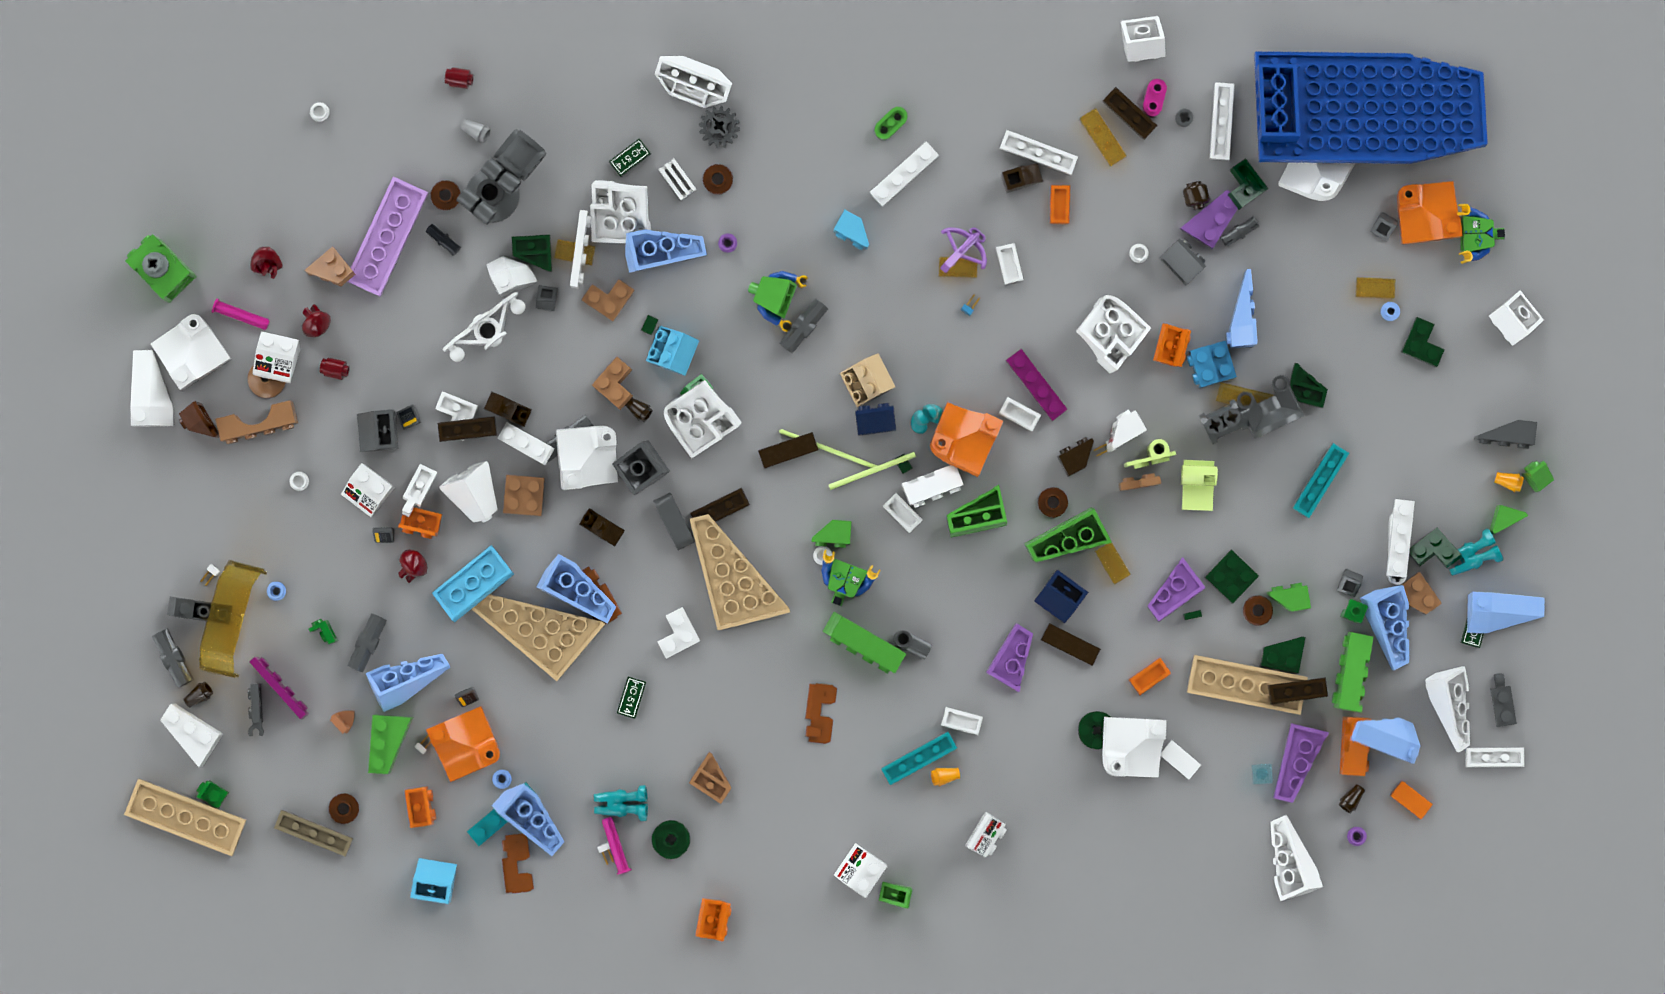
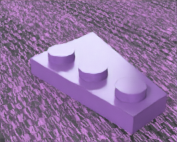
M1226 190L1180 229L1213 249L1238 209L1228 196L1230 191Z
M1182 557L1147 607L1157 621L1160 622L1202 592L1205 586Z
M1015 623L986 673L1020 692V684L1024 675V667L1029 654L1033 633Z

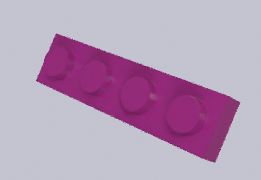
M1022 349L1006 360L1051 421L1068 410Z
M254 657L250 661V664L299 719H304L309 714L306 711L308 709L301 700L297 701L293 697L295 695L293 690L289 686L285 687L280 682L282 678L275 671L272 673L269 670L268 666L270 665L263 657Z

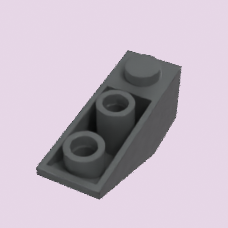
M1516 420L1477 435L1474 439L1479 440L1480 444H1491V441L1499 442V446L1510 447V444H1518L1517 448L1529 449V446L1535 445L1537 422Z
M170 596L167 615L229 624L232 605Z

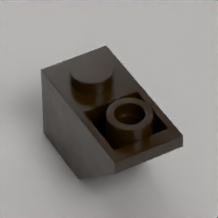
M1038 163L1020 166L1004 171L1001 174L1006 193L1043 182Z
M491 392L484 407L485 410L525 427L532 409L494 392Z
M1085 437L1076 442L1078 446L1072 449L1068 446L1059 451L1061 455L1057 456L1068 477L1086 468L1094 443L1093 438L1088 440Z
M590 508L579 523V525L613 546H616L625 531Z

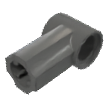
M905 630L896 632L893 638L895 645L924 660L932 647V644ZM902 633L908 637L907 643L903 645L898 642V636Z

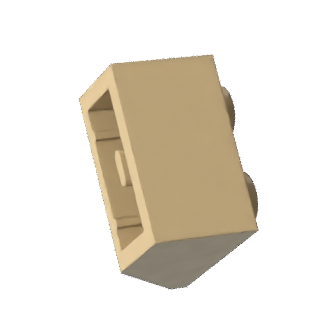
M879 353L861 360L840 373L856 407L895 388Z

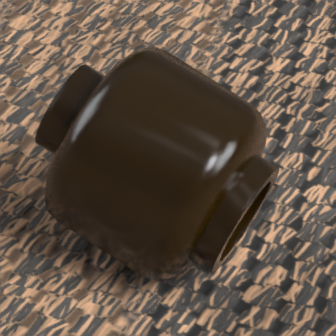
M1201 181L1186 184L1187 187L1183 190L1186 206L1193 207L1194 210L1205 208L1204 204L1210 201L1207 185L1202 184Z

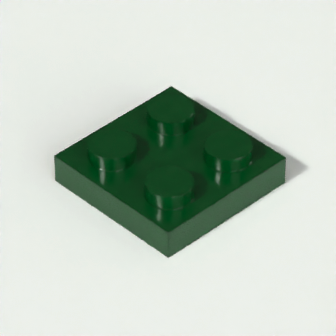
M1231 549L1204 578L1233 604L1259 575Z

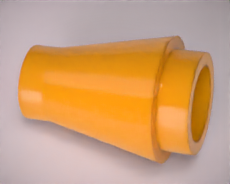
M1497 472L1494 483L1513 492H1520L1524 477L1520 476V474Z
M958 767L935 768V770L931 771L932 783L934 786L938 785L940 787L960 779Z

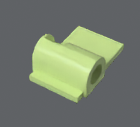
M1157 439L1147 446L1148 458L1127 462L1124 466L1125 468L1134 466V469L1149 466V462H1151V465L1170 461L1169 457L1175 456L1176 451L1170 452L1168 444L1162 439ZM1154 445L1161 447V454L1154 452Z
M1183 460V465L1181 466V485H1183L1182 510L1213 511V492L1218 478L1217 466H1214V461Z

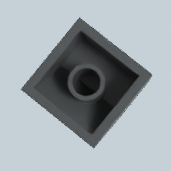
M649 440L641 441L612 463L633 495L656 483L670 472Z

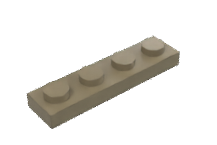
M281 810L274 826L277 830L345 857L353 841L352 837L284 810Z

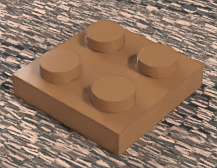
M506 475L503 513L542 516L545 478Z

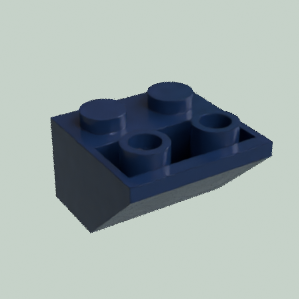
M889 403L878 404V408L870 409V405L858 407V410L855 411L858 436L896 431L894 406H889Z
M1056 570L1034 602L1063 623H1066L1089 592L1062 572Z

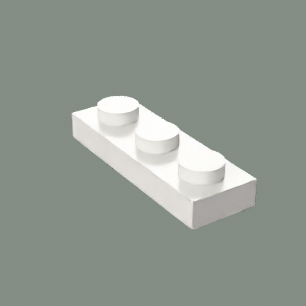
M506 422L497 438L546 465L554 451L553 447Z

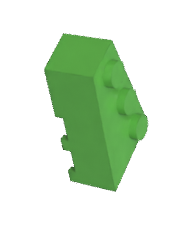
M999 485L947 514L951 538L1007 526V518Z
M372 715L368 773H391L414 717Z

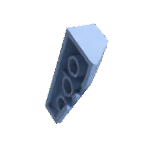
M647 229L626 233L625 256L629 273L707 255L703 236Z
M1247 269L1244 273L1229 332H1226V343L1230 344V348H1245L1257 345L1256 319H1252L1255 305L1253 300H1251V296H1253L1251 269Z
M559 554L546 568L536 587L607 624L616 608L611 600L586 576L576 563Z
M1399 585L1374 590L1361 597V603L1368 606L1365 616L1391 669L1396 670L1408 664L1409 640L1407 639V627H1409V621L1407 620V610L1409 609V602L1404 586Z
M1472 592L1468 594L1467 633L1487 634L1544 617L1545 598Z
M443 654L420 658L418 662L408 663L403 661L401 665L390 667V664L384 665L365 674L383 712H386L403 704L448 670L450 665Z
M1399 717L1379 721H1357L1351 737L1353 741L1412 764L1415 763L1421 747L1413 723Z
M524 783L504 791L492 805L499 815L549 855L553 856L564 843L562 836L552 822L539 796Z

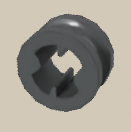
M1181 109L1176 114L1175 121L1179 126L1186 127L1193 121V114L1188 109ZM1186 113L1188 114L1187 118L1189 121L1183 123L1179 115Z

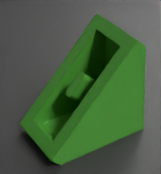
M1497 505L1490 527L1491 534H1496L1527 517L1528 514L1510 507Z
M882 882L879 901L908 909L912 888Z

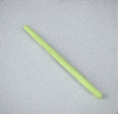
M783 429L779 430L780 434L786 435L788 437H799V435L790 433ZM817 443L819 449L870 468L878 466Z

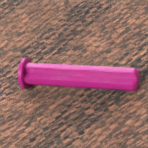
M218 298L212 307V313L217 312L263 330L268 328L269 319L223 303Z
M613 818L603 819L602 824L618 870L617 875L631 871L632 869L628 867Z

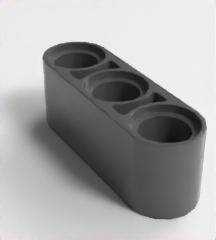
M671 493L654 500L653 502L677 550L694 543L695 540Z

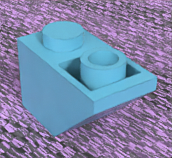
M844 209L834 228L835 236L843 241H846V239L852 241V245L860 250L863 248L868 249L869 242L862 219Z

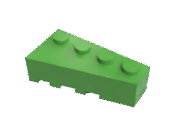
M1090 507L1029 540L1024 545L1032 560L1039 562L1064 554L1109 544L1112 541L1095 509Z
M833 612L823 629L824 633L831 636L830 641L839 646L841 643L847 646L846 650L854 655L859 652L864 655L863 660L870 664L873 662L878 663V668L887 674L889 671L896 673L906 656L905 652L836 612Z
M1348 632V635H1344L1342 646L1345 647V650L1339 659L1341 671L1337 673L1335 684H1338L1337 691L1333 692L1331 703H1334L1333 707L1362 713L1363 706L1359 705V702L1365 695L1362 682H1365L1368 676L1366 663L1370 661L1373 636Z

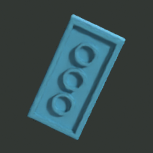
M491 545L433 591L432 594L455 623L512 577L514 573Z

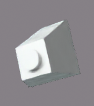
M505 256L486 264L490 277L503 299L516 291L518 292L538 282L529 264Z
M487 461L467 468L468 470L450 477L439 486L441 491L473 523L478 521L484 523L490 520L492 514L498 510Z

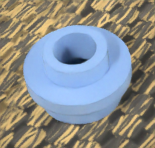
M1387 302L1381 307V316L1387 321H1394L1400 315V308L1394 302ZM1388 308L1394 310L1393 315L1388 314Z
M272 582L267 587V595L270 599L279 601L285 597L286 587L281 582ZM276 587L280 589V593L278 595L274 594V589Z
M498 770L494 773L492 781L497 788L504 789L511 784L512 777L508 771ZM501 775L505 776L506 781L504 783H501L499 781V777Z

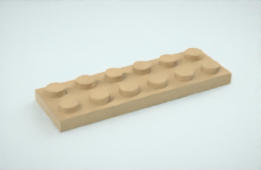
M1194 655L1186 693L1301 715L1303 700L1270 704L1268 685L1307 680L1308 677Z
M142 779L137 780L124 813L125 816L229 856H233L247 821L244 818Z

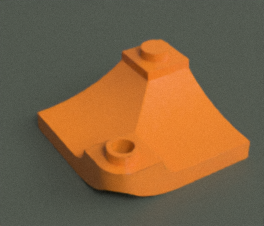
M1454 181L1405 185L1398 191L1397 207L1402 245L1440 241L1463 236L1461 217L1457 215L1458 208ZM1406 191L1411 193V198L1405 196Z
M947 402L930 441V449L942 461L978 477L999 433L1003 420L988 413L973 412Z
M482 706L426 729L450 782L494 764L500 758L499 746ZM488 751L493 752L492 758L487 757Z

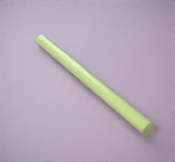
M912 452L829 484L830 490L910 460L915 458L916 454Z

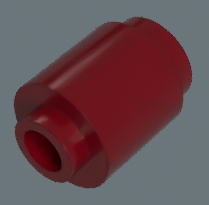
M454 67L446 69L445 84L468 89L469 85L472 86L474 75L471 74L470 70Z
M329 357L327 359L323 358L320 364V373L326 377L343 380L349 374V366H347L346 361Z

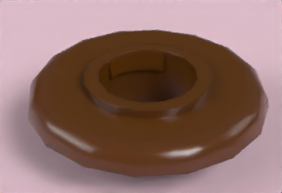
M721 164L710 166L703 174L704 187L713 194L725 193L733 184L731 171L728 167ZM715 174L723 176L724 181L721 184L713 183L712 177Z
M449 180L440 181L432 188L431 200L438 209L451 210L458 205L459 202L456 200L461 192L454 182ZM443 190H449L451 193V197L447 201H443L440 198Z
M1047 488L1041 492L1038 498V506L1044 515L1053 518L1059 517L1068 508V498L1064 491L1059 488ZM1050 497H1056L1059 500V505L1056 508L1048 506V499Z
M1261 595L1253 596L1245 602L1243 615L1250 624L1262 626L1272 618L1273 606L1266 597ZM1255 605L1263 607V614L1261 616L1253 614L1252 609Z
M346 793L338 794L330 801L329 814L337 823L348 824L357 817L359 804L352 795ZM341 803H346L349 806L347 814L339 812L338 807Z

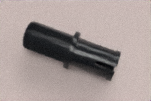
M431 224L426 229V233L438 242V246L444 247L452 256H455L461 249L459 245L448 237L449 234L443 233L434 224Z

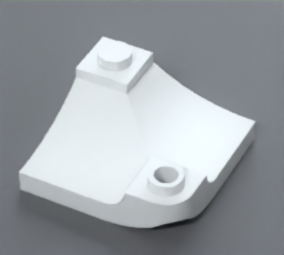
M1288 163L1279 180V186L1313 200H1330L1339 193L1356 163Z
M595 181L591 184L592 242L626 243V233L639 231V228L651 230V222L648 218L647 186L614 183V181Z
M1105 295L1094 304L1093 310L1076 332L1093 350L1097 357V362L1111 374L1117 371L1124 360L1133 353L1151 327L1120 299L1111 295Z
M196 314L187 316L177 326L151 343V346L168 370L169 375L182 391L231 359L205 320ZM193 320H196L197 325L195 327L191 326V322Z
M705 380L668 403L664 408V417L668 426L691 459L721 440L742 423L733 409L729 408L716 395ZM672 408H676L678 413H674Z
M590 426L556 430L558 466L560 468L561 488L563 490L618 482L617 470L612 465L616 461L617 445L616 433L612 428L608 426ZM608 433L610 435L609 439L604 440L603 436Z
M1104 717L1103 766L1105 771L1112 776L1159 777L1161 751L1164 739L1166 740V720ZM1115 763L1118 764V769H1117V770L1114 769V764H1115Z

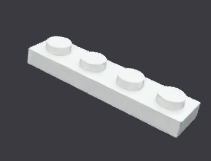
M1214 83L1210 159L1229 161L1234 96V84Z
M1006 130L1000 149L1068 175H1072L1078 156Z
M926 141L871 190L870 194L883 207L939 157L938 153Z
M580 210L570 281V287L579 289V284H583L584 273H581L582 265L586 264L587 254L583 253L584 246L588 247L589 235H586L587 227L590 228L591 216L585 210Z
M1394 499L1386 576L1407 578L1415 501Z

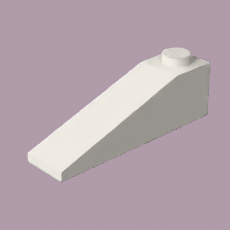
M153 350L133 351L131 426L133 427L174 426L173 404L170 401Z
M1465 666L1437 672L1425 679L1429 699L1456 752H1461L1470 746V723L1466 720V712L1469 709V703H1466V691H1469V684Z
M1287 815L1271 821L1272 845L1275 847L1273 864L1276 865L1277 875L1274 876V882L1280 901L1322 888L1323 885L1318 870Z

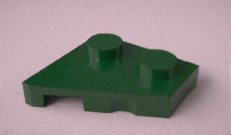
M550 235L512 237L513 257L552 272Z
M1294 363L1289 382L1297 401L1323 408L1328 389L1300 367L1298 363Z
M1302 636L1265 646L1260 666L1299 673L1306 637Z

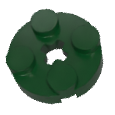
M1100 711L1085 714L1078 725V735L1081 742L1092 749H1103L1104 717L1111 716ZM1094 725L1096 727H1098L1099 725L1102 727V733L1100 735H1093L1092 732L1094 730L1092 727Z
M675 820L662 822L655 828L652 834L654 850L666 859L681 857L690 845L688 829L683 823ZM669 834H672L677 839V841H674V845L666 842Z

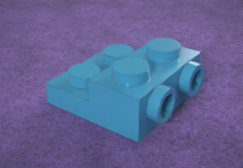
M1226 340L1189 351L1187 361L1190 367L1193 366L1195 374H1192L1195 385H1199V388L1237 377Z

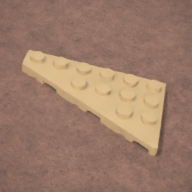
M709 514L690 518L718 631L790 613V608Z
M491 594L472 608L475 613L556 681L561 678L605 626V623L602 621Z

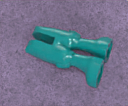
M925 405L923 410L916 411L913 414L911 428L915 433H925L928 429V423L938 424L943 410L937 405Z
M1488 528L1482 531V538L1476 543H1464L1461 548L1457 549L1462 555L1460 558L1461 564H1457L1449 569L1452 576L1474 568L1478 569L1487 560H1495L1498 563L1504 560L1497 545L1486 552L1475 555L1477 551L1496 543Z
M641 785L637 791L630 793L618 789L617 791L594 794L595 802H607V806H595L594 814L611 815L621 818L626 816L627 813L638 815L640 821H647L648 804H624L627 801L647 802L646 785Z

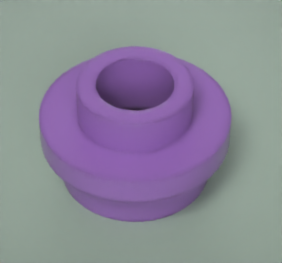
M729 233L723 234L718 241L719 248L725 253L733 252L737 247L736 237ZM726 240H730L732 244L731 246L726 247L724 245V242Z
M1353 827L1347 833L1349 843L1354 846H1360L1366 841V832L1361 827ZM1355 833L1360 834V838L1358 840H1355L1353 838V835Z

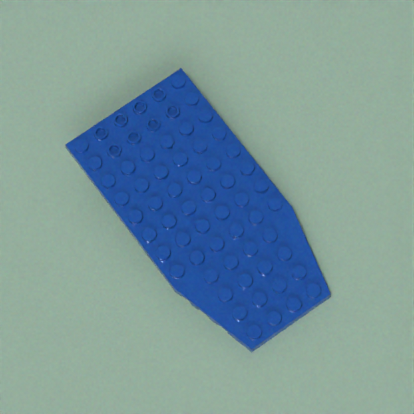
M1255 51L1254 53L1259 162L1413 164L1486 147L1488 144L1484 74L1481 71L1461 66L1454 67L1448 63H1438L1424 57L1421 59L1413 57L1412 54L1263 51Z

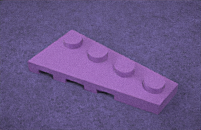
M1290 724L1273 796L1274 799L1293 803L1329 732Z

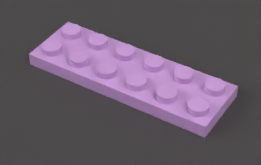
M396 177L392 178L351 266L356 275L347 282L381 297L429 194L428 192Z

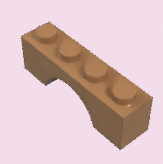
M291 400L272 404L269 415L259 424H245L235 414L215 419L220 441L227 444L237 443L238 439L245 437V440L256 438V434L264 433V435L273 434L275 429L282 428L283 431L293 429L294 425L298 424L294 404Z

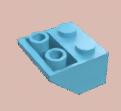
M659 326L646 361L686 376L699 340L685 333Z
M419 858L410 898L445 904L451 903L457 864Z

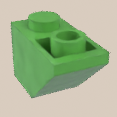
M1545 461L1529 463L1524 467L1525 472L1521 474L1535 492H1540L1554 481Z
M830 521L812 537V542H815V546L827 547V543L835 544L834 547L846 548V544L850 545L851 521Z
M1302 582L1290 584L1291 588L1283 589V586L1271 587L1272 591L1267 592L1271 599L1290 612L1311 608L1308 586H1302Z

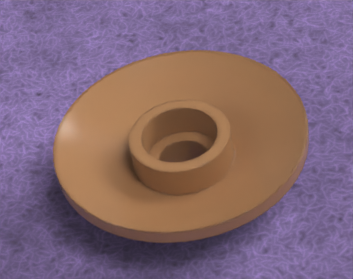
M254 365L251 367L248 373V385L255 395L262 398H272L284 389L286 382L273 379L263 382V377L253 375Z

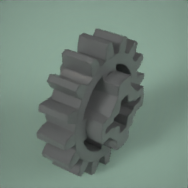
M713 106L712 112L706 110L707 116H701L704 122L699 123V126L703 127L699 133L705 134L702 138L703 141L709 139V146L715 143L716 148L719 147V144L726 147V142L733 143L732 137L738 138L735 131H740V127L736 126L740 122L739 120H734L736 113L729 114L730 108L723 111V106H720L719 110H716L715 106ZM715 115H724L725 117L717 118ZM710 120L712 123L711 128L707 131V123ZM715 121L719 125L723 124L724 133L720 129L715 130ZM732 123V130L729 134L727 127ZM722 136L723 139H715L713 137Z

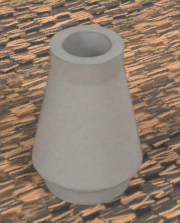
M467 119L461 125V129L477 142H486L491 133V129L487 125Z

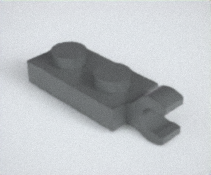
M1494 674L1496 688H1492L1490 691L1496 727L1517 724L1511 686H1505L1504 674Z
M250 684L251 688H248V699L251 700V707H249L248 714L249 719H252L253 725L249 728L248 735L253 736V730L256 728L259 730V736H263L261 684Z

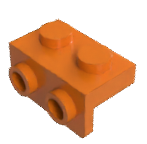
M1163 323L1153 361L1169 366L1182 367L1186 358L1187 345L1191 339V330Z
M414 507L409 517L402 514L398 527L403 528L402 532L413 535L414 531L421 533L420 537L432 539V536H438L443 514Z
M428 786L404 790L410 828L433 825L434 820H436V812L431 807V801H433L432 790H429Z
M702 898L695 936L723 942L728 932L727 922L731 915V904L721 900Z

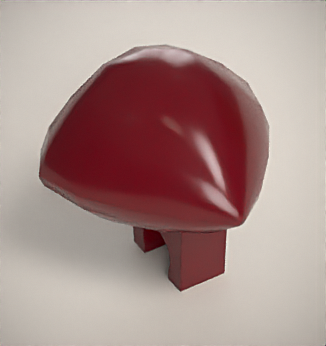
M267 246L258 248L253 253L250 261L251 271L263 276L266 273H270L272 279L276 277L277 270L283 267L276 251Z
M315 304L312 305L310 310L308 307L303 310L302 313L306 317L302 324L303 334L307 337H319L324 334L331 323L330 315L320 311Z
M409 549L402 552L399 558L402 569L398 573L401 579L408 575L405 578L410 583L415 577L427 574L426 560L418 551Z

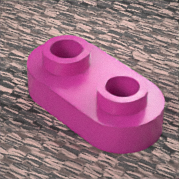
M1153 79L1148 84L1142 106L1143 112L1148 117H1156L1162 110L1167 86L1161 79ZM1159 85L1161 90L1155 91L1154 86ZM1151 103L1155 104L1156 109H1150L1149 105Z

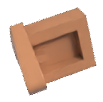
M340 711L332 715L330 721L342 734L348 733L354 723L355 711Z

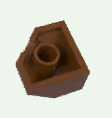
M194 401L179 413L181 417L179 422L184 429L187 428L192 432L219 438V432L202 403Z

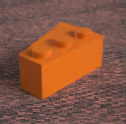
M1343 716L1339 774L1365 776L1366 772L1369 771L1367 756L1370 752V747L1351 740L1357 721L1371 720V718Z

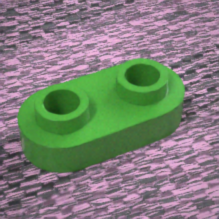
M902 107L892 108L875 125V135L881 140H887L894 135L907 121L906 110ZM896 114L901 115V119L898 121L894 119ZM882 127L887 128L888 132L883 134L881 133L880 129Z

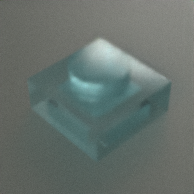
M1271 764L1251 765L1253 784L1273 783Z

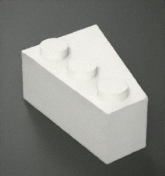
M952 465L901 484L909 506L914 505V508L924 505V501L932 498V501L942 498V494L949 491L950 494L961 490L960 486L964 485L957 467Z
M175 703L169 705L160 720L198 767H203L223 733Z

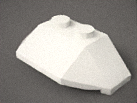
M661 56L655 71V76L660 80L669 95L703 108L726 102L732 83L719 69L684 56Z

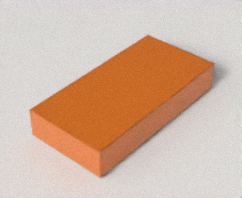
M1051 185L1050 224H1069L1070 186Z
M1158 658L1131 677L1129 681L1138 694L1141 695L1170 675L1171 672L1162 659Z
M1402 780L1390 795L1419 819H1422L1433 805Z

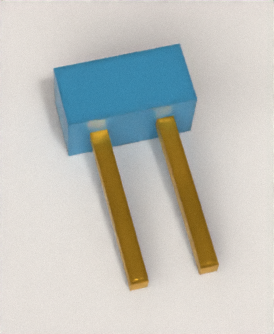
M975 294L969 300L967 305L964 304L961 308V310L969 316L973 313V308L980 299L978 298L973 307L970 308L968 304L971 302Z

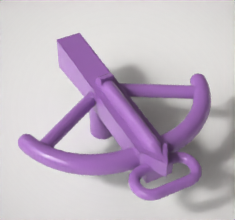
M953 227L945 228L941 231L942 234H947L954 253L944 262L940 269L946 273L952 266H955L960 258L981 264V269H985L987 256L980 243L985 242L986 237L977 228H971L969 233ZM951 233L960 234L967 238V240L957 249ZM974 245L979 250L982 261L964 254Z

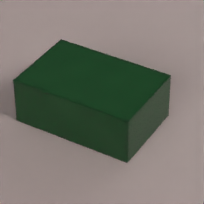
M648 315L641 331L652 336L659 320Z
M908 460L897 464L902 474L913 469Z
M1201 610L1184 613L1183 617L1184 620L1202 617Z

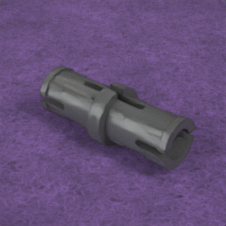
M1251 217L1241 225L1237 224L1234 226L1233 230L1221 236L1224 245L1228 247L1240 238H1245V235L1259 227L1257 220Z

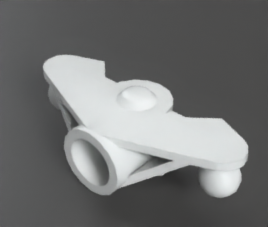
M517 291L502 300L490 311L477 315L468 328L451 340L442 350L444 352L449 350L450 358L455 362H460L463 360L465 352L462 348L455 345H482L485 350L498 346L502 342V338L507 334L503 330L509 303L511 304L510 309L514 314H521L525 311V303L522 300L516 299L519 295ZM502 310L500 322L498 323L493 317ZM491 323L495 327V335L488 339L483 338L480 332L481 328ZM472 333H474L476 339H478V340H464L465 338H467L468 336H470Z

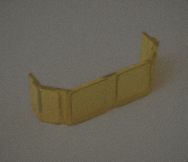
M229 560L217 581L210 613L200 644L199 666L201 670L232 678L239 677V674L234 673L233 655L252 586L261 573L267 574L263 568Z

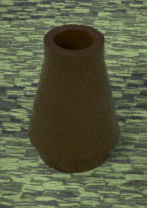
M633 397L625 405L638 421L645 422L653 412L650 405Z
M198 683L183 698L184 703L190 708L193 705L210 699L213 691L208 683Z
M1356 784L1340 799L1339 806L1350 814L1356 811L1365 789Z

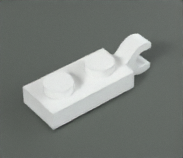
M419 465L403 495V499L407 501L402 509L403 515L409 517L414 505L421 506L437 476L436 471L424 465Z

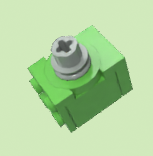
M153 234L151 236L147 235L141 241L142 245L137 250L134 248L128 253V258L125 262L151 286L161 299L170 303L197 276L159 237Z

